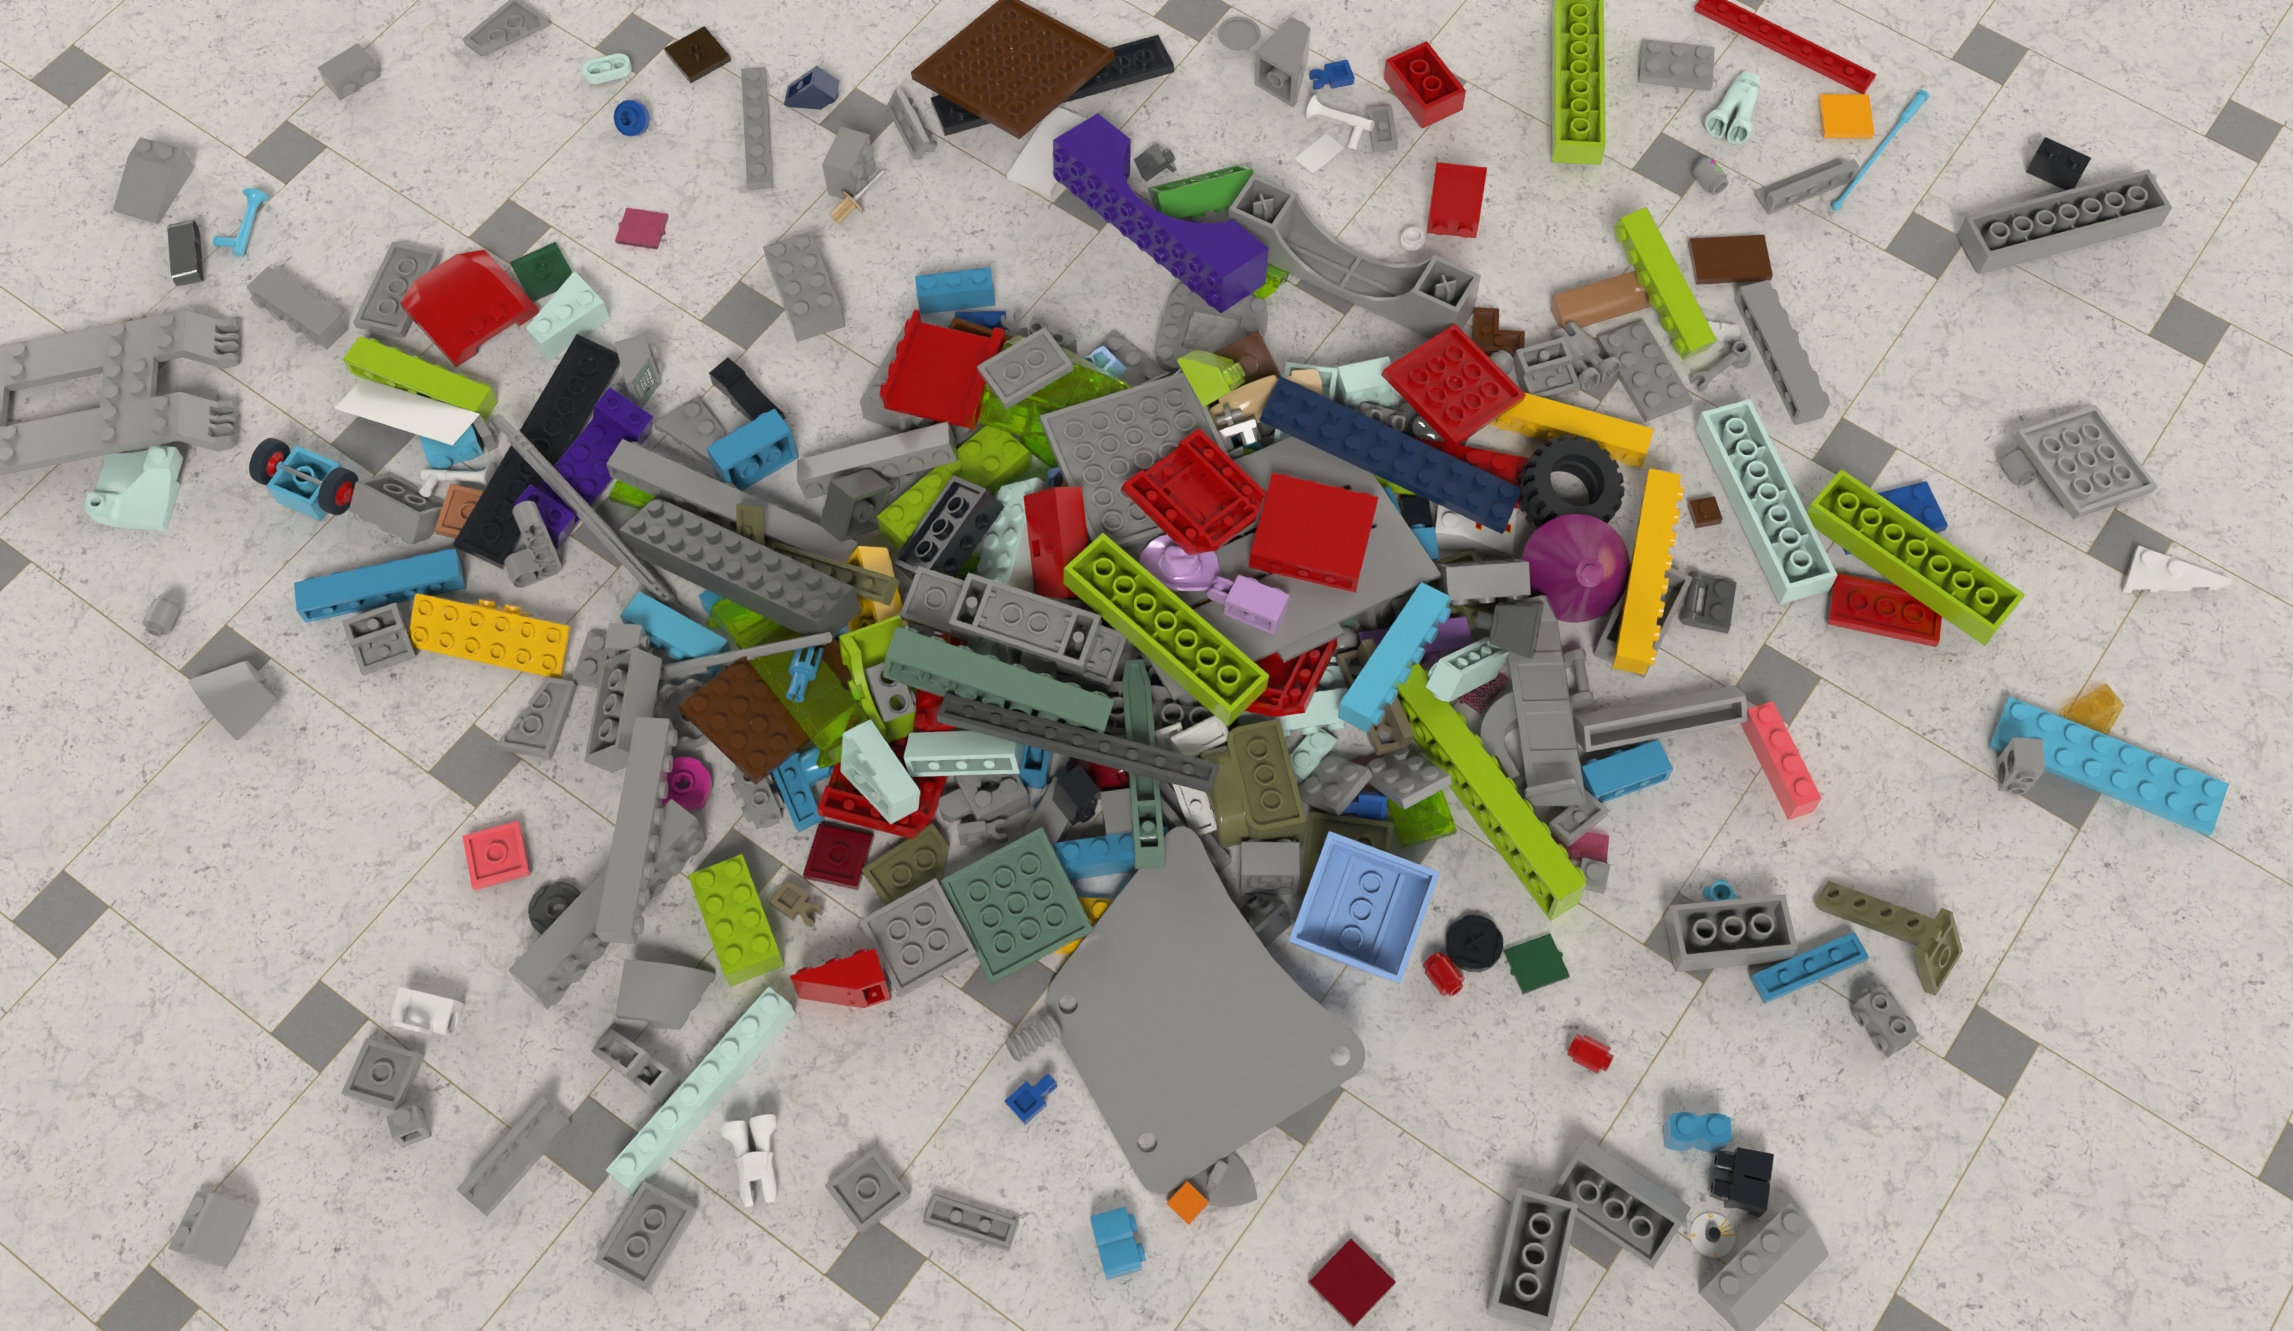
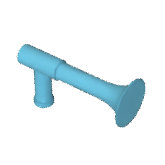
M245 188L242 191L243 195L247 197V208L237 238L219 237L217 235L213 237V245L215 247H234L232 253L238 257L244 256L258 206L262 202L269 200V197L264 192L253 188Z

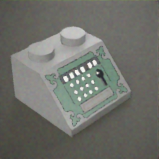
M646 334L615 342L632 402L641 409H643L661 384L658 373L663 372L654 343H648Z

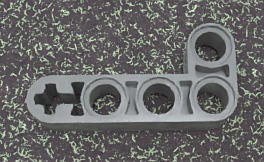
M524 501L517 504L513 508L512 513L527 548L509 555L505 559L504 564L513 585L517 588H523L558 574L562 569V565L536 503Z

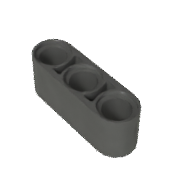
M190 220L169 224L167 226L169 260L174 284L176 286L203 282L201 236L196 221Z

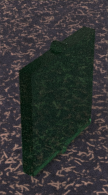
M1551 934L1503 951L1511 968L1510 975L1515 977L1522 995L1570 977L1562 960L1563 953L1558 951Z

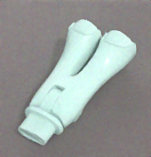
M1743 71L1735 79L1722 103L1716 110L1711 111L1705 120V128L1711 136L1721 139L1725 134L1734 110H1737L1736 117L1727 134V141L1733 144H1742L1750 138L1752 132L1751 117L1760 87V77L1758 75Z

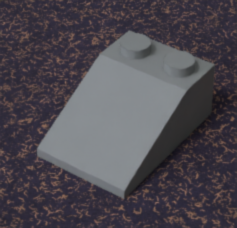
M140 137L128 155L114 204V211L159 224L194 169L184 149Z

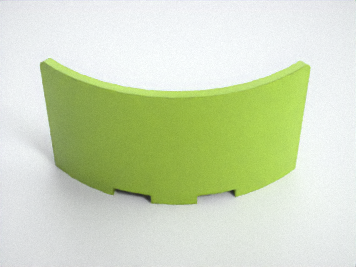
M899 615L839 636L842 663L847 665L852 679L847 680L853 701L859 700L864 712V717L860 719L862 723L871 719L887 744L907 737L909 733H913L915 711L882 722L870 695L864 669L885 662V656L896 627L903 628L902 618ZM883 669L880 678L883 683L889 684L891 679L883 677ZM907 685L908 690L911 689L916 698L918 689ZM892 696L889 703L891 708L897 711L900 707V701L897 697Z

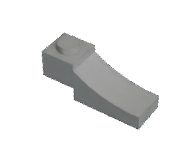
M610 1029L591 1051L596 1057L661 1105L681 1082L670 1069L653 1059L646 1051L613 1029Z

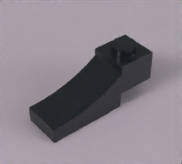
M727 357L709 372L712 384L730 399L731 405L751 422L757 419L759 415L767 413L774 408L781 418L785 419L784 412L773 404L750 380L746 372L730 358Z

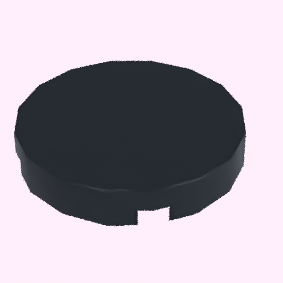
M1467 915L1450 926L1445 938V949L1450 960L1458 968L1467 972H1483L1492 968L1498 962L1503 951V936L1490 919L1480 915Z

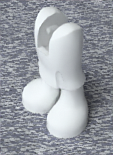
M772 1114L756 1116L749 1120L756 1152H750L747 1122L731 1121L719 1126L722 1138L731 1142L735 1151L736 1159L734 1163L738 1169L739 1191L745 1207L755 1206V1193L752 1181L757 1180L762 1181V1191L766 1203L776 1201L777 1187L772 1167L773 1153L770 1151V1136L776 1128L777 1121L776 1116Z

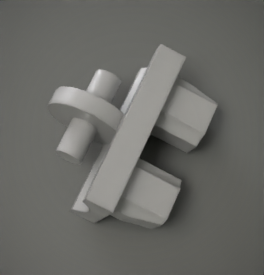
M1364 402L1360 403L1359 413L1397 431H1403L1406 420L1405 413Z
M1229 405L1224 406L1225 414L1216 417L1218 425L1228 422V424L1216 429L1226 451L1234 448L1230 435L1240 432L1244 445L1256 442L1257 420L1255 415L1234 422V419L1243 417L1242 410L1239 409L1231 412Z

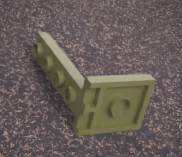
M1828 881L1814 902L1815 906L1823 912L1917 946L1913 954L1924 991L1934 996L1940 990L1963 952L1953 912L1941 908L1935 919L1831 881Z

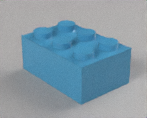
M775 408L759 415L757 419L747 425L738 427L730 435L714 441L711 446L706 448L718 480L724 484L726 482L731 483L740 491L747 489L798 459L792 432Z

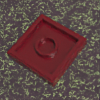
M818 824L803 872L804 879L859 890L863 877L861 869L866 867L874 841L873 835Z
M1350 1239L1308 1284L1354 1328L1395 1285L1396 1281L1360 1246Z

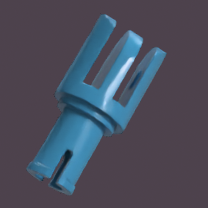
M815 646L806 648L801 662H799V658L803 648L794 651L788 671L792 676L786 693V697L789 700H792L795 694L794 702H802L804 700L808 682L816 678L824 652L823 648L820 647L816 652L812 665H810Z

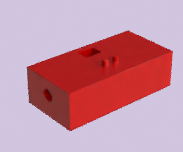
M1082 486L1053 487L1023 496L1035 594L1043 597L1070 600L1080 599L1063 584L1064 568L1089 546Z

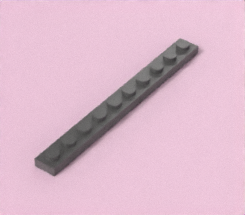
M946 693L937 714V722L1207 793H1212L1219 773L1220 764L948 693Z

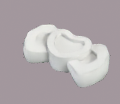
M1708 321L1718 341L1727 340L1734 344L1741 337V330L1737 324L1730 325L1728 323L1721 324Z

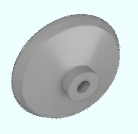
M1232 17L1225 20L1219 26L1218 38L1223 45L1232 50H1246L1258 42L1260 28L1249 18Z

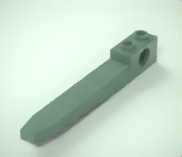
M1143 659L1126 660L1122 681L1126 740L1156 747L1150 679ZM1128 772L1135 869L1164 868L1165 848L1159 780Z

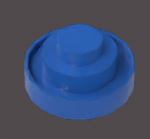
M622 101L614 111L615 126L623 135L630 137L639 136L647 130L650 121L649 112L640 101Z

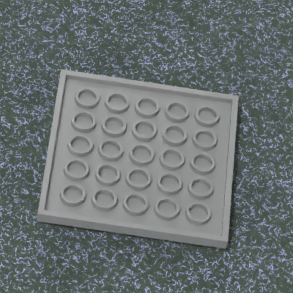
M1184 372L1040 415L1041 426L1066 486H1082L1087 536L1090 543L1104 533L1123 549L1166 534L1121 488L1123 483L1142 469L1147 471L1177 449L1180 441L1198 428L1228 455L1207 406H1202Z

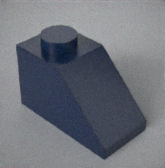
M815 66L788 85L784 105L793 108L821 110L827 105L833 104L838 98L839 80L818 66Z

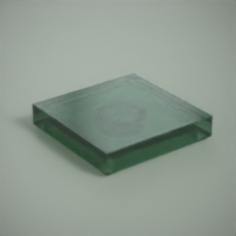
M556 242L510 262L520 284L532 302L557 292L573 273Z

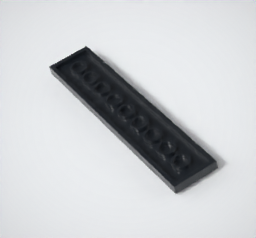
M1159 35L1111 47L1115 52V58L1063 103L1173 73L1174 64ZM941 95L930 97L931 105L945 136L990 124Z
M576 334L520 429L521 433L553 467L582 433L594 412L595 404L604 395L621 366L617 352L579 334ZM512 445L509 447L453 542L454 547L501 569L505 567V559L513 553L522 537L512 513L514 503L530 484L537 488L543 481V478Z

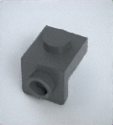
M1158 143L1134 159L1141 177L1146 182L1166 168L1172 173L1177 170L1174 164L1176 159L1169 148L1164 149Z

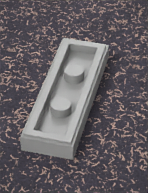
M933 1193L923 1225L1010 1252L1019 1221Z

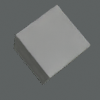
M1130 788L1100 792L1105 836L1132 832Z

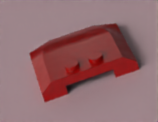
M485 250L456 254L414 280L400 302L402 309L455 367L477 354V347L514 323L519 327L539 313L538 307Z
M1200 428L1180 441L1177 449L1147 471L1142 469L1123 483L1121 488L1188 555L1217 551L1251 525L1258 515L1266 493Z
M1337 638L1284 663L1277 652L1254 662L1269 675L1266 690L1245 711L1270 717L1305 713L1338 646Z
M850 716L845 732L862 724L861 719ZM909 736L888 743L907 773L904 753ZM841 747L829 784L825 786L817 808V815L914 839L935 819L939 807V799L943 795L948 776L911 777L920 790L918 810L890 824L841 773Z

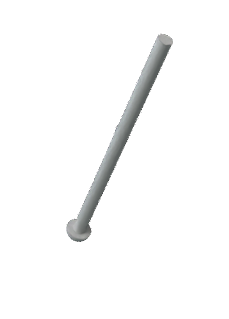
M824 632L664 665L661 664L662 674L659 682L710 672L709 667L731 663L747 657V660L750 661L761 656L831 643L832 635L830 632Z

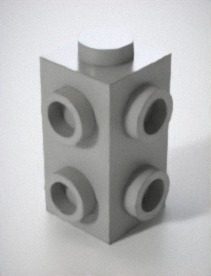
M740 769L732 772L735 782L731 784L736 798H743L746 804L741 809L747 822L753 821L758 830L762 827H772L778 820L783 819L780 808L784 807L778 791L772 793L769 785L774 784L770 774L755 785Z
M1883 986L1874 991L1871 988H1867L1856 996L1858 1001L1851 1009L1854 1012V1018L1861 1027L1866 1028L1872 1036L1874 1046L1880 1052H1884L1887 1058L1910 1045L1918 1037L1919 1033L1913 1020L1903 1014L1898 1007L1896 998L1893 994L1887 992Z

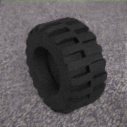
M1565 435L1559 439L1552 438L1533 453L1518 475L1517 483L1520 488L1518 498H1521L1518 505L1522 512L1525 511L1527 513L1525 519L1529 524L1533 522L1537 526L1536 529L1558 516L1567 514H1584L1608 523L1622 505L1621 499L1625 491L1624 486H1620L1624 482L1623 474L1617 471L1619 465L1616 460L1612 461L1610 459V453L1606 449L1601 450L1597 447L1598 443L1593 440L1586 442L1585 438L1581 436H1575L1574 439H1571V436ZM1567 472L1579 478L1587 488L1589 505L1574 506L1559 498L1551 484V473Z

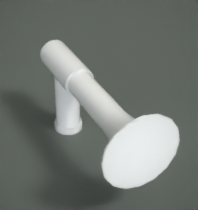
M1313 95L1308 103L1306 110L1307 120H1310L1315 115H1320L1354 126L1347 148L1357 151L1363 130L1370 132L1373 130L1374 121L1328 108L1318 101L1317 95Z
M491 463L487 465L485 470L475 472L422 469L421 479L426 482L420 488L419 493L424 497H429L438 481H474L487 486L496 468Z

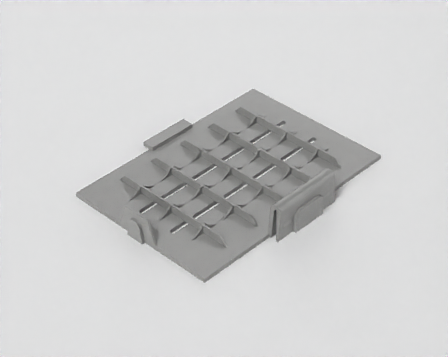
M1291 436L1250 455L1242 456L1243 447L1228 452L1229 457L1266 493L1255 521L1236 535L1239 539L1214 551L1218 557L1220 567L1219 577L1235 582L1238 574L1251 578L1263 575L1264 578L1258 580L1259 583L1271 588H1279L1290 595L1288 609L1275 635L1224 615V605L1215 601L1194 609V611L1253 662L1277 652L1284 663L1344 635V631L1339 623L1417 588L1421 582L1426 584L1441 576V573L1373 473ZM1272 473L1287 474L1302 480H1314L1329 486L1348 487L1351 491L1366 492L1379 497L1372 524L1376 528L1371 529L1356 593L1278 574L1270 575L1268 572L1248 568L1250 552L1256 532L1247 536L1243 533L1258 527ZM1154 539L1123 548V550L1139 563L1140 554L1150 541ZM1208 590L1171 591L1189 607L1209 599L1207 596ZM1148 658L1172 700L1188 693Z

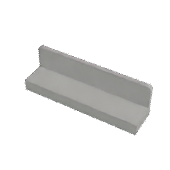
M1836 158L1758 189L1754 192V196L1766 213L1770 215L1852 182L1859 165L1855 159L1842 163L1840 159Z

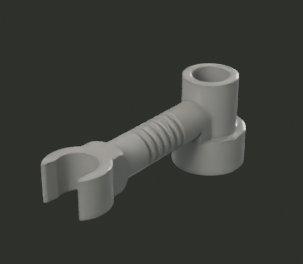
M1742 340L1735 342L1730 354L1708 370L1695 373L1691 377V384L1696 380H1703L1704 383L1699 386L1698 391L1702 392L1714 377L1732 365L1736 368L1746 367L1751 358L1748 343Z

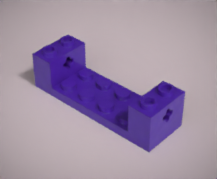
M609 387L595 404L591 422L560 458L554 468L592 508L614 480V478L610 477L607 462L622 439L630 443L637 442L642 445L651 434L653 416ZM544 479L537 488L530 484L514 503V507L524 501L536 503L553 546L556 549L560 548L581 521Z

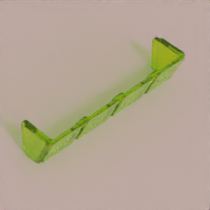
M725 598L712 605L706 623L709 629L722 627L739 649L804 637ZM806 648L802 649L799 662H801ZM795 650L761 656L750 660L749 662L820 750L816 765L819 768H825L840 763L843 733L870 720V717L851 693L843 688L841 681L821 658L816 678L808 682L802 702H794L796 694L793 695L792 700L786 697L792 679L788 671ZM813 652L810 665L813 663L816 652Z

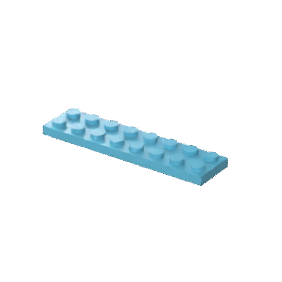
M2010 696L2006 700L1989 745L1990 749L2002 753L2013 737L2043 739L2045 771L2209 836L2213 833L2229 783Z

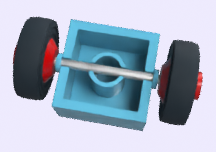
M275 438L263 440L254 450L249 463L251 478L260 484L267 485L266 487L277 503L318 521H322L327 513L332 515L345 513L350 508L355 483L359 481L358 476L353 471L342 468L341 464L297 445L290 453L289 446Z

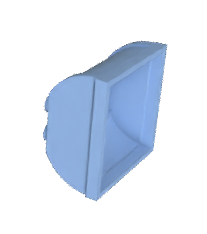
M1329 831L1288 942L1340 964L1400 984L1440 872Z

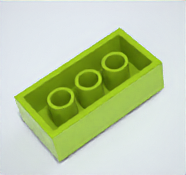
M743 854L688 875L723 974L730 987L785 966Z

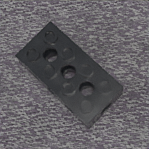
M953 476L892 563L911 580L914 579L918 566L955 578L977 545L982 541L991 525L996 521L1004 506L987 489Z

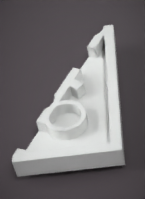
M2138 545L2134 551L2122 592L2131 593L2133 590L2147 589L2149 592H2159L2161 590L2176 592L2190 591L2192 588L2207 587V590H2218L2230 586L2232 579Z

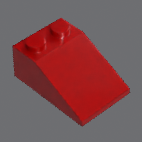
M1436 162L1427 233L1460 236L1462 238L1477 237L1487 167Z

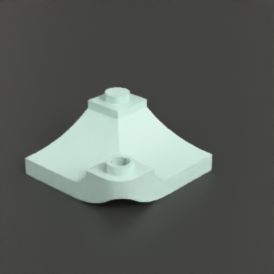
M150 446L145 451L106 455L96 489L93 493L88 492L84 504L86 513L94 521L112 527L167 531L180 489L177 477L183 461L182 455L176 447Z

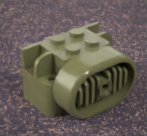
M1280 719L1236 727L1229 732L1226 746L1207 749L1200 753L1198 759L1220 764L1212 793L1206 792L1210 803L1209 807L1212 809L1216 821L1217 830L1213 831L1218 846L1226 848L1241 845V842H1247L1250 839H1261L1264 842L1289 839L1296 840V842H1299V848H1303L1307 821Z

